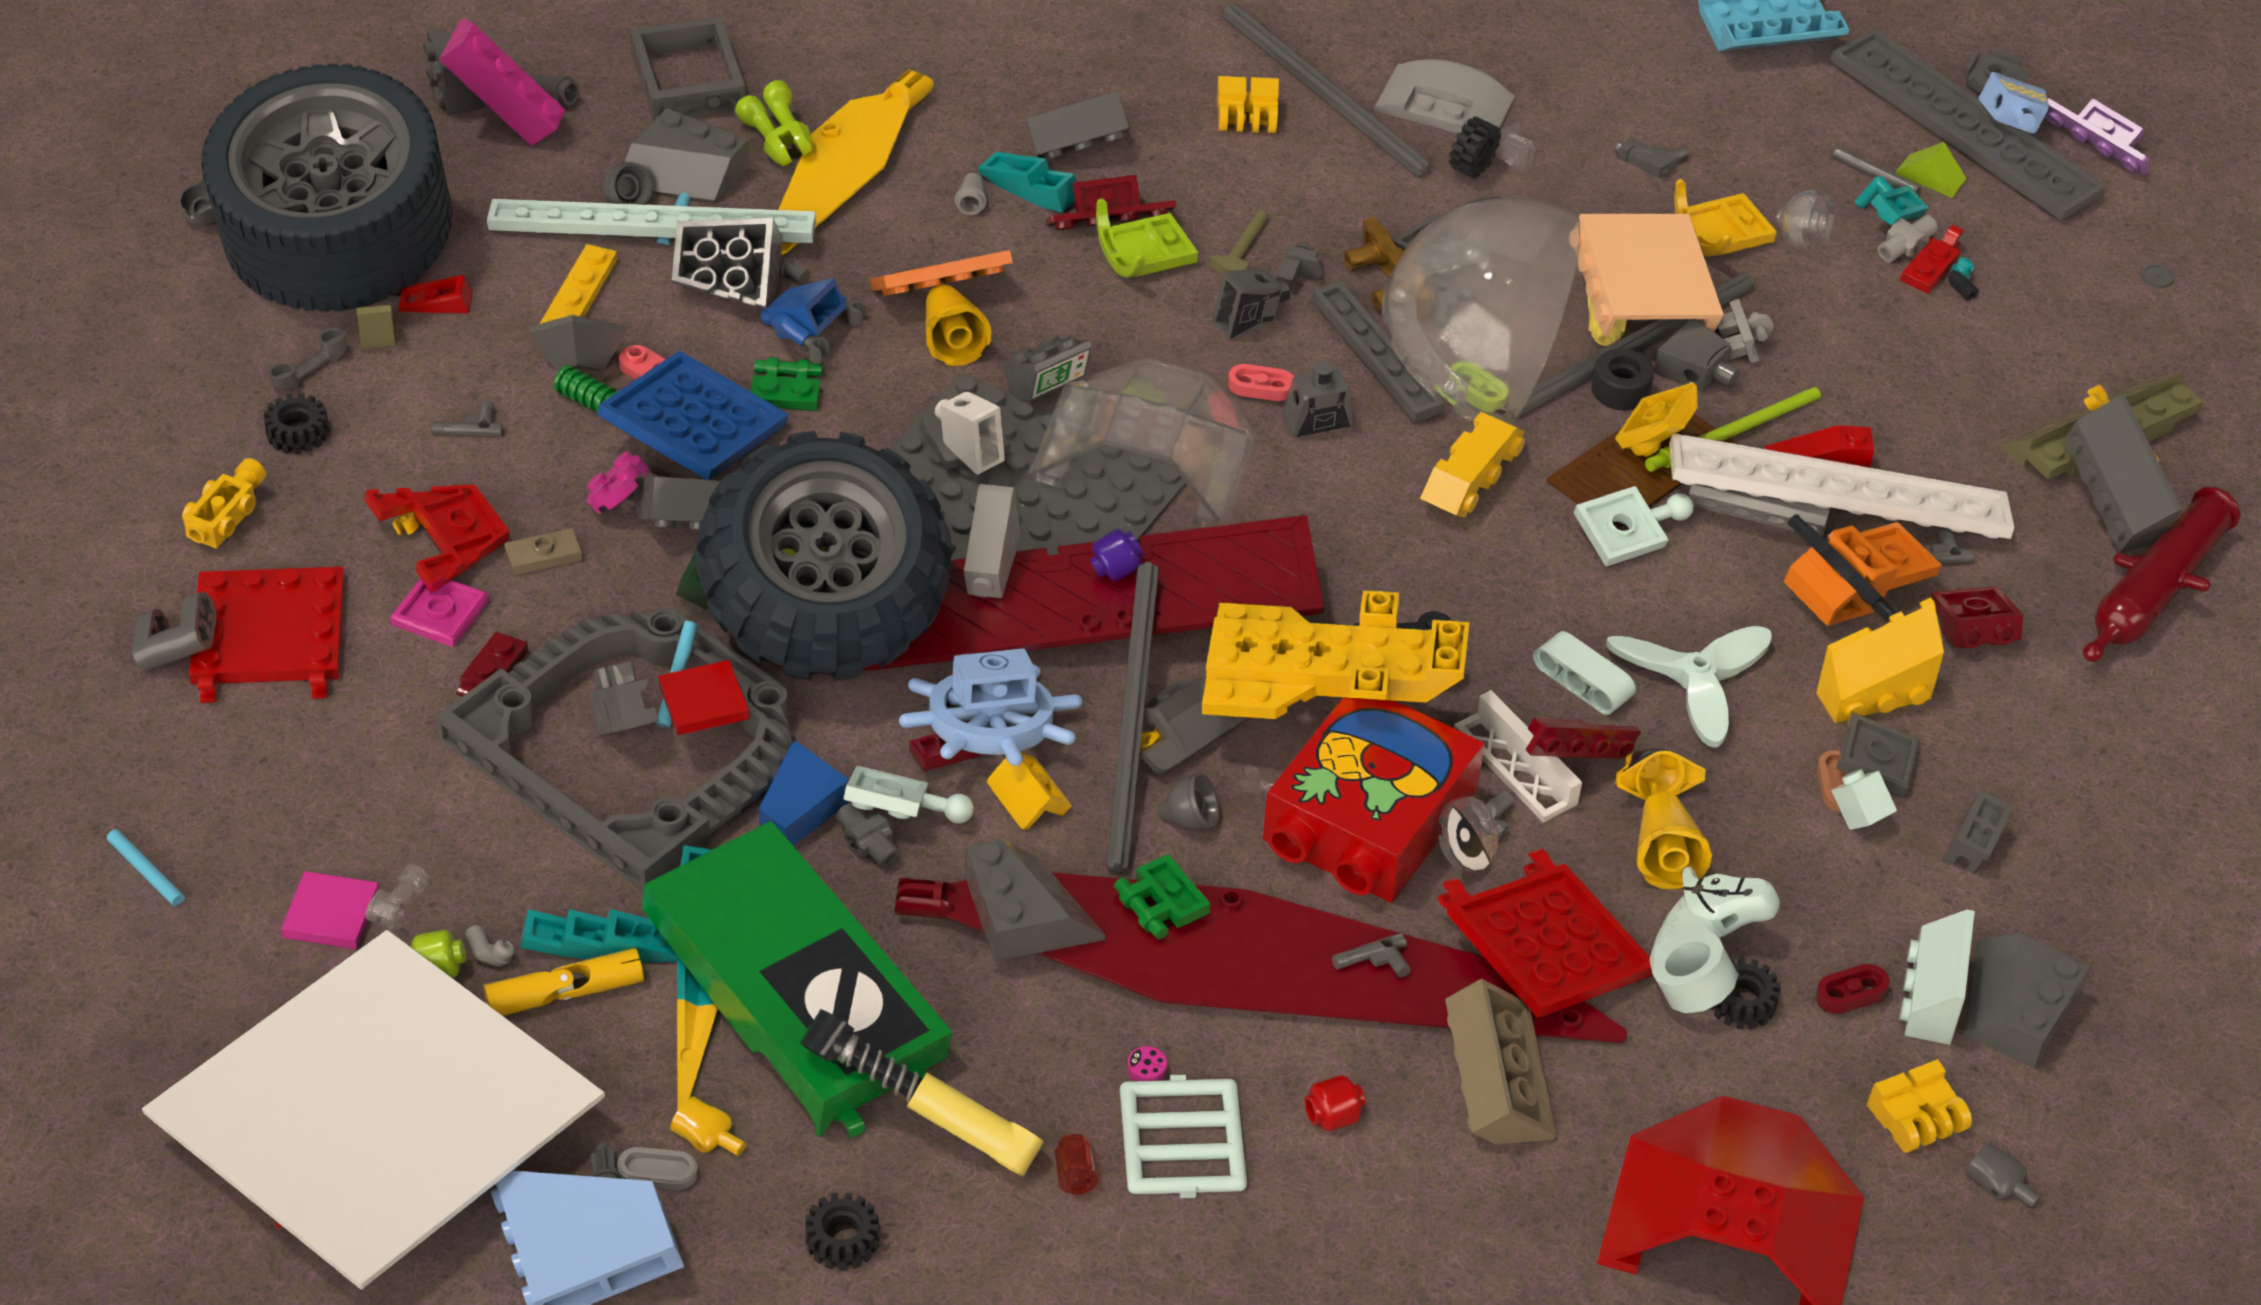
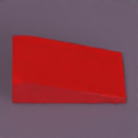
M465 275L411 285L407 288L403 287L399 312L470 313L472 289ZM412 296H414V301L408 302L409 299Z

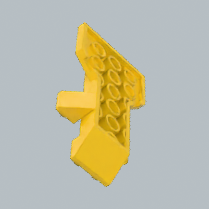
M1363 590L1360 626L1309 623L1292 607L1219 603L1218 614L1214 618L1206 664V683L1202 700V714L1277 719L1287 713L1288 706L1300 699L1306 702L1315 696L1427 703L1464 679L1469 622L1433 620L1432 630L1398 628L1399 593Z

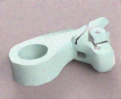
M1689 866L1683 869L1684 895L1665 918L1654 941L1650 956L1652 974L1672 1009L1685 1014L1705 1011L1721 1003L1735 988L1738 973L1725 951L1720 937L1751 922L1767 921L1775 917L1779 910L1780 900L1770 882L1760 878H1737L1718 873L1699 879L1692 867Z

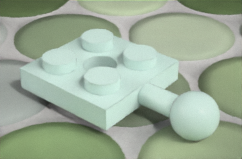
M1634 486L1578 504L1573 513L1607 567L1665 548L1669 539L1657 521L1670 517L1677 521L1685 520L1691 516L1694 505L1689 496L1677 493L1672 495L1665 505L1649 509L1637 487ZM1613 522L1626 524L1629 530H1618L1613 525Z
M856 766L846 785L843 799L851 801L852 805L856 808L872 810L876 807L888 810L889 815L901 819H908L910 816L917 817L922 807L944 812L951 822L960 824L968 821L974 811L973 803L966 795L954 794L947 799L926 793L928 782L861 766Z

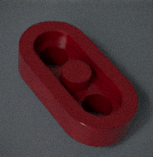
M1862 964L1823 977L1818 984L1816 1001L1827 1012L1834 1014L1845 1013L1883 1000L1887 994L1890 979L1887 972L1877 965ZM1863 986H1870L1872 989H1866Z

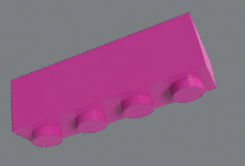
M465 18L459 21L439 60L529 145L536 144L554 132L566 110L474 23Z

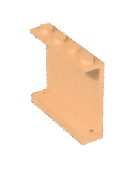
M1580 214L1575 227L1570 231V244L1575 248L1578 257V268L1580 272H1583L1586 282V293L1592 300L1595 309L1594 317L1600 325L1603 337H1608L1616 320L1696 319L1715 332L1724 314L1689 214Z

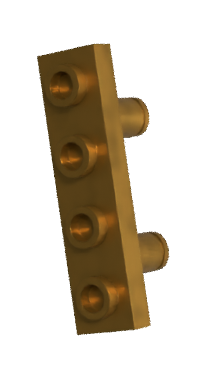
M1375 216L1364 219L1362 238L1364 245L1344 251L1345 256L1343 258L1347 269L1352 271L1355 268L1373 263L1379 265L1392 286L1372 291V303L1375 309L1382 311L1395 305L1404 304L1407 305L1419 323L1430 321L1432 306L1435 304L1431 289L1426 288L1421 282L1416 268H1411L1405 259L1403 250L1400 247H1396L1392 241L1388 229L1382 227Z

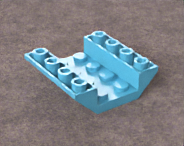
M1698 0L1699 13L1719 52L1832 40L1849 33V28L1840 11L1825 12L1819 0Z

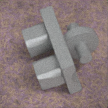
M1740 300L1731 301L1732 312L1724 314L1718 324L1722 338L1739 333L1724 339L1732 347L1729 360L1747 355L1750 363L1758 362L1760 360L1754 346V339L1765 341L1768 338V335L1773 330L1774 324L1772 319L1766 314L1754 312L1747 320Z

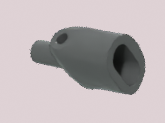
M1991 1142L1981 1149L1966 1170V1173L1980 1183L1995 1199L2004 1200L2013 1194L2033 1209L2042 1197L2023 1183L2027 1176L2024 1165Z

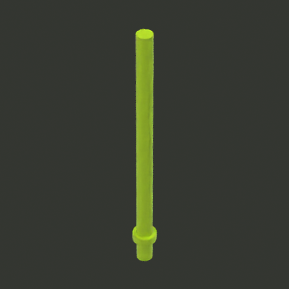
M1812 387L1703 434L1698 438L1715 441L1726 440L1820 399V390L1817 387ZM1670 447L1660 449L1657 455L1645 460V466L1650 472L1661 467H1671Z

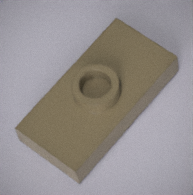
M573 528L504 543L505 554L513 576L582 561V552Z

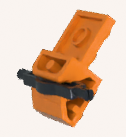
M1799 514L1793 515L1787 523L1810 549L1790 566L1784 583L1827 626L1874 612L1878 613L1889 623V617L1898 612L1884 600L1887 590L1937 576L1942 567V564L1898 522L1859 532L1853 525L1837 529L1828 536V542L1811 525H1808Z

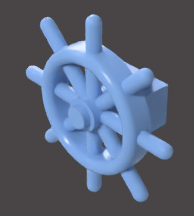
M1024 648L954 656L953 675L941 680L937 685L919 678L910 679L908 687L912 692L930 697L929 711L902 714L899 718V723L904 728L931 725L935 733L947 742L940 750L941 756L945 759H951L962 749L978 754H1005L1012 766H1019L1023 761L1021 751L1034 747L1044 738L1065 745H1071L1075 742L1076 736L1072 731L1052 725L1053 711L1078 709L1082 705V698L1076 694L1052 697L1050 692L1041 683L1036 681L1040 676V668L1032 664ZM949 705H953V706L958 707V708H949V709H947V707H948ZM1026 714H1035L1033 717L1026 716Z

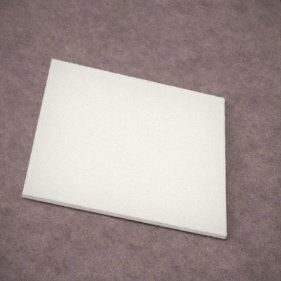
M386 930L144 1106L142 1110L143 1114L362 1290L601 1101L605 1094L604 1091Z

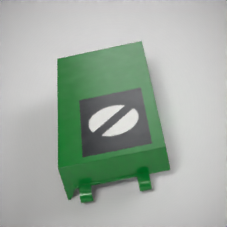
M772 821L644 884L642 910L752 1053L755 1054L759 1051L771 1062L810 1114L814 1122L815 1134L818 1137L824 1134L833 1120L844 1124L850 1139L865 1132L864 1122L855 1109L891 1090L890 1087L883 1088L882 1083L878 1080L871 1081L868 1074H859L858 1068L853 1065L847 1067L845 1063H841L838 1060L832 1064L800 1044L820 1009L835 1015L854 1028L852 1034L858 1036L859 1042L863 1044L869 1043L870 1048L876 1052L881 1050L882 1055L888 1059L893 1057L895 1063L900 1066L906 1065V1069L912 1073L918 1072V1077L922 1079L926 1075L925 1070L948 1057L952 1037L951 1029Z

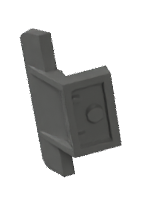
M1205 679L1177 681L1145 701L1143 725L1148 724L1149 728L1157 727L1163 739L1141 752L1140 757L1154 772L1165 774L1250 719V717L1203 715L1202 700L1206 683Z

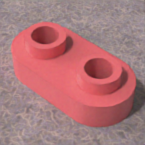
M640 345L629 346L623 349L619 355L621 371L634 380L666 360L647 347Z
M1239 364L1229 371L1228 387L1231 392L1243 397L1286 401L1294 376L1284 369Z

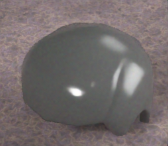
M202 178L198 184L190 185L180 193L178 207L183 217L192 224H215L216 221L204 178Z

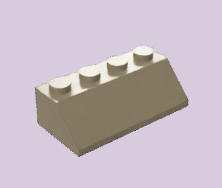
M1483 979L1446 998L1447 1022L1452 1030L1455 1045L1454 1056L1459 1065L1462 1080L1460 1087L1466 1100L1469 1115L1467 1122L1472 1134L1493 1144L1543 1141L1557 1138L1532 1016L1528 1006L1521 999Z

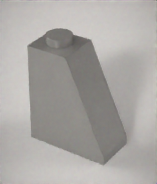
M979 484L964 566L968 595L1003 597L1021 537L1014 487Z

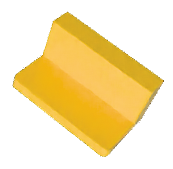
M1021 752L1023 761L1019 766H1012L1007 758H1005L989 776L987 784L1021 829L1029 830L1045 810L1062 816L1072 805L1034 756Z

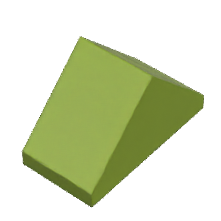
M1944 142L1909 154L1896 170L1897 175L1951 198L1955 196L1966 182V176Z

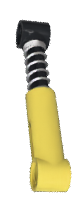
M823 1009L819 1010L800 1042L803 1047L832 1064L838 1060L841 1063H845L847 1067L853 1065L858 1068L859 1074L866 1073L870 1076L871 1081L878 1080L882 1083L883 1088L890 1087L893 1089L895 1096L899 1094L905 1096L908 1103L907 1108L988 1154L990 1158L1020 1176H1025L1044 1143L1041 1138L1025 1128L1000 1117L929 1073H926L923 1079L918 1077V1072L912 1073L908 1071L906 1065H898L894 1062L893 1057L888 1059L882 1055L881 1050L876 1052L870 1048L869 1043L863 1044L859 1042L858 1036L852 1034L854 1031L852 1026Z

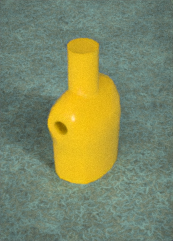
M694 1096L690 1097L680 1107L672 1119L670 1130L690 1142L699 1152H710L719 1145L734 1155L740 1156L746 1147V1142L729 1133L732 1121L728 1114L707 1105Z

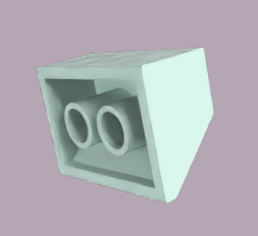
M1967 909L1923 925L1918 941L1911 939L1907 962L1913 963V969L1907 968L1903 991L1910 992L1909 998H1903L1899 1020L1906 1021L1904 1036L1951 1044L1965 1000L1975 911Z

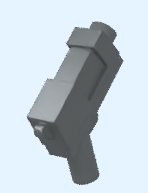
M1633 137L1625 143L1619 141L1615 147L1618 159L1624 162L1627 161L1658 179L1663 176L1666 177L1669 172L1673 171L1677 161L1689 157L1688 149L1685 146L1664 151L1661 148L1655 149Z

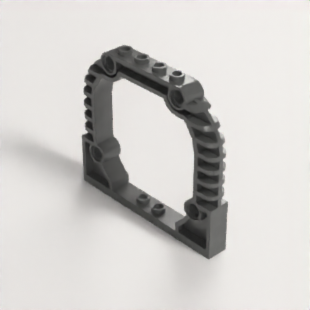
M667 608L658 609L651 614L634 611L631 613V618L621 617L616 613L603 614L601 619L598 620L591 618L581 620L578 626L566 628L561 632V636L556 639L552 638L545 644L543 649L536 650L530 654L528 660L516 664L513 667V671L509 674L503 669H499L436 715L438 740L642 892L645 883L680 866L684 845L706 848L710 844V834L721 829L725 826L726 821L730 818H735L745 806H750L757 800L759 795L768 791L791 746V734L787 720L786 688L773 675L766 674L760 670L750 659L740 656L730 649L723 640L713 637L698 624L686 669L725 660L730 661L749 709V719L741 721L742 727L755 739L738 758L682 800L677 797L660 798L651 806L650 812L628 815L612 814L605 821L600 822L577 805L569 794L558 791L549 784L540 773L535 774L512 757L510 752L514 734L523 733L532 726L534 721L533 708L586 668L608 657L626 654H637L645 661L657 666H672L684 621L698 623L694 620H689L673 609Z

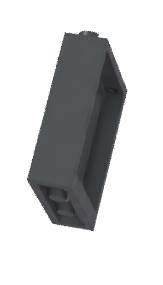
M722 17L629 30L631 55L652 121L663 112L661 110L666 108L689 117L735 111L738 101L746 97L745 84ZM711 45L718 46L729 80L664 90L658 89L647 56L648 54Z

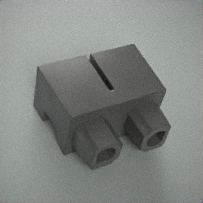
M633 661L594 670L598 690L589 692L598 735L659 721L655 707L647 709L644 707L640 691L646 688L648 680L647 678L637 680Z

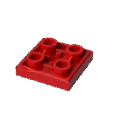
M729 660L658 675V685L677 735L694 733L699 730L729 725L749 719V709Z

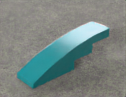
M528 909L524 918L520 948L557 956L591 959L636 948L641 962H677V954L649 918L610 909L607 918L569 909L566 918Z

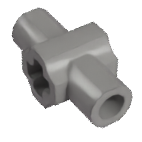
M1925 215L1912 224L1903 218L1897 220L1887 232L1886 241L1878 245L1879 256L1887 263L1892 262L1903 254L1914 259L1929 242L1930 236L1937 233V222L1930 215Z

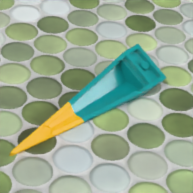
M684 845L680 866L711 850ZM678 956L677 1111L691 1096L718 1007Z

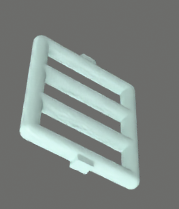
M1170 1075V1080L1129 1081L1121 1084L1120 1100L1127 1188L1130 1193H1180V1198H1196V1193L1243 1191L1247 1187L1237 1083L1233 1079L1186 1080V1075ZM1222 1095L1224 1111L1137 1113L1136 1097ZM1226 1127L1227 1143L1140 1145L1139 1129ZM1229 1159L1230 1176L1143 1178L1141 1161Z

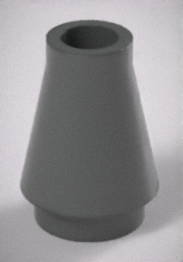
M536 74L533 77L535 82L562 107L574 104L578 98L579 86L570 76Z

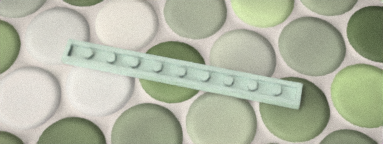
M492 199L487 217L488 230L676 238L677 221L774 218L783 236L782 242L812 243L816 225L815 211Z

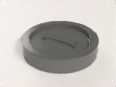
M2153 263L2143 268L2141 278L2151 287L2167 288L2173 283L2174 273L2165 265Z

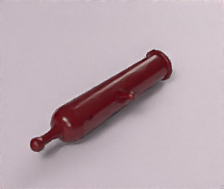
M2204 486L2194 492L2191 505L2144 555L2134 557L2124 553H2117L2114 556V563L2117 566L2129 569V571L2102 598L2098 605L2095 623L2100 634L2093 642L2086 644L2083 648L2082 653L2087 661L2097 662L2102 659L2104 649L2109 643L2127 645L2143 637L2180 589L2185 590L2188 587L2201 592H2206L2210 589L2211 584L2209 580L2193 575V573L2223 534L2238 525L2241 513L2238 503L2230 493L2218 487Z

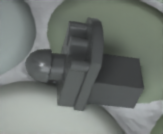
M1305 241L1298 243L1296 247L1288 245L1276 280L1279 283L1285 282L1289 286L1290 291H1292L1299 275L1319 279L1324 271L1323 263L1317 258L1319 253L1311 251L1309 243Z

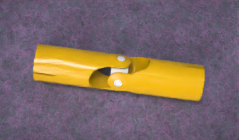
M636 948L558 967L551 972H534L484 984L485 1002L502 1016L542 1007L551 1003L554 999L568 1000L643 982L642 965ZM572 973L583 974L588 979V982L582 987L574 989Z

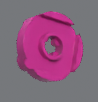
M629 451L622 453L613 462L614 467L605 475L599 473L588 482L586 487L590 490L586 501L596 513H602L601 507L603 505L610 510L626 499L639 486L635 482L639 473L645 478L649 467L639 455L633 456Z

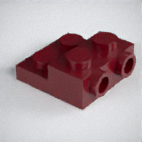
M1999 586L1931 592L1936 612L1942 618V633L1954 647L1975 648L1987 643L2009 645L2014 641L2021 640L2023 614Z

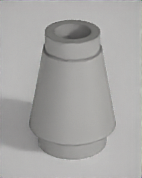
M969 173L964 177L955 195V204L960 212L965 215H976L986 206L987 199L983 180L976 173Z

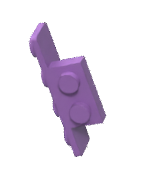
M2047 98L2049 108L2045 117L2050 124L2058 128L2060 126L2065 127L2080 142L2084 143L2087 140L2095 145L2100 154L2108 158L2111 156L2121 161L2123 167L2132 173L2138 171L2145 176L2149 173L2147 156L2133 149L2135 144L2144 135L2142 127L2095 99H2092L2081 113L2076 115L2050 98Z

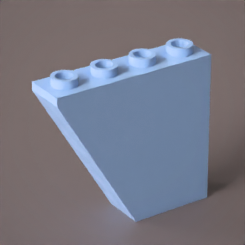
M511 1171L496 1183L497 1189L491 1191L498 1212H505L507 1221L501 1223L509 1246L515 1244L518 1252L511 1255L519 1278L526 1277L528 1286L521 1289L527 1305H591L684 1267L663 1203L652 1181Z

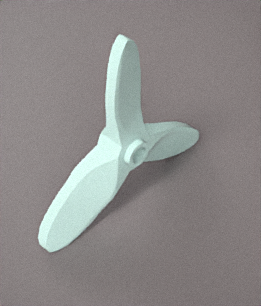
M1746 627L1714 640L1701 652L1693 653L1677 652L1647 641L1624 636L1608 637L1606 646L1615 655L1638 666L1664 674L1680 683L1686 689V708L1696 734L1703 743L1716 748L1724 742L1729 725L1728 706L1719 681L1737 675L1758 661L1768 651L1772 635L1771 631L1765 627Z

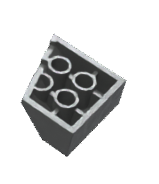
M1118 91L1026 118L1037 157L1044 155L1046 160L1062 156V150L1074 147L1075 151H1080L1093 147V141L1105 139L1107 143L1124 138L1123 133H1127L1129 129Z

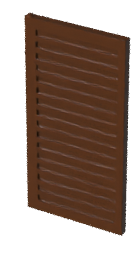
M1693 414L1686 426L1676 434L1699 437L1716 428L1696 414ZM1621 429L1549 476L1546 481L1547 484L1552 485L1576 504L1636 486L1648 507L1658 502L1683 483L1672 479L1671 467H1661L1652 472L1646 468L1645 460L1657 455L1659 450L1653 455L1645 457L1644 455L1636 456L1631 449H1622L1615 439ZM1671 437L1661 441L1660 449L1670 447ZM1730 438L1721 441L1726 443L1737 444ZM1613 522L1617 529L1624 525L1619 522Z

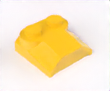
M1688 383L1642 398L1615 437L1622 449H1631L1636 456L1644 455L1648 457L1656 453L1661 447V441L1671 437L1672 433L1676 434L1682 430L1698 408L1697 386L1695 383Z

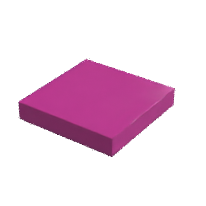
M420 578L391 615L390 624L454 647L488 603L489 594L453 580L431 593Z
M304 871L281 927L282 938L357 949L379 893L378 883Z

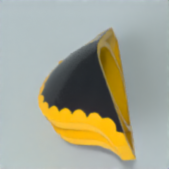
M1649 748L1636 751L1626 757V765L1617 772L1615 784L1617 787L1644 800H1647L1649 796L1657 792H1670L1678 795L1705 781L1706 769L1675 752L1663 748Z

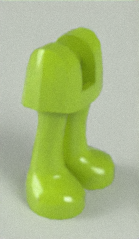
M782 80L772 81L763 91V99L768 109L781 125L778 128L774 127L765 107L756 96L749 95L738 101L735 108L738 119L743 124L756 128L765 139L763 150L775 163L782 167L792 163L787 147L794 143L803 156L813 151L808 126L796 121L791 113L792 93L786 82Z

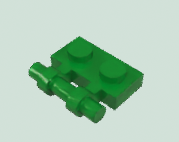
M768 357V360L755 359L754 373H767V375H753L750 392L779 409L817 411L820 379H808V376L822 377L823 365L822 363H809V359H799L798 362L779 361V357ZM778 374L797 375V378L778 377Z
M1169 854L1138 867L1136 870L1138 882L1131 885L1123 877L1114 884V888L1120 894L1119 900L1127 909H1132L1136 913L1141 927L1146 932H1151L1156 939H1162L1167 935L1169 930L1163 923L1167 919H1170L1177 928H1180L1210 913L1209 901ZM1151 896L1157 905L1150 908L1144 898Z

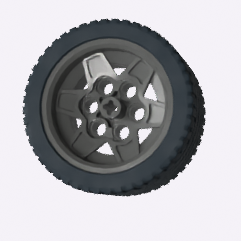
M316 64L313 67L303 66L298 67V70L290 69L284 71L283 74L279 75L277 73L269 77L270 79H263L257 82L256 86L249 87L244 90V94H239L235 97L233 103H229L223 109L224 112L218 115L215 119L216 123H213L209 129V134L206 136L205 145L202 150L201 166L225 255L231 268L239 279L243 280L245 285L252 288L257 294H263L264 298L270 301L275 300L276 303L284 306L286 304L290 305L291 308H304V310L314 311V309L319 311L333 309L334 311H343L344 308L355 309L359 308L360 305L374 304L373 301H382L387 299L390 294H397L403 287L407 288L410 286L414 279L418 280L424 274L423 271H427L433 265V260L436 261L441 254L440 250L444 249L446 239H448L450 234L452 206L432 116L419 96L414 94L409 87H404L402 82L397 79L393 80L387 74L383 73L381 75L379 71L367 70L366 67H352V65L342 64V66H338V64H328L327 66Z

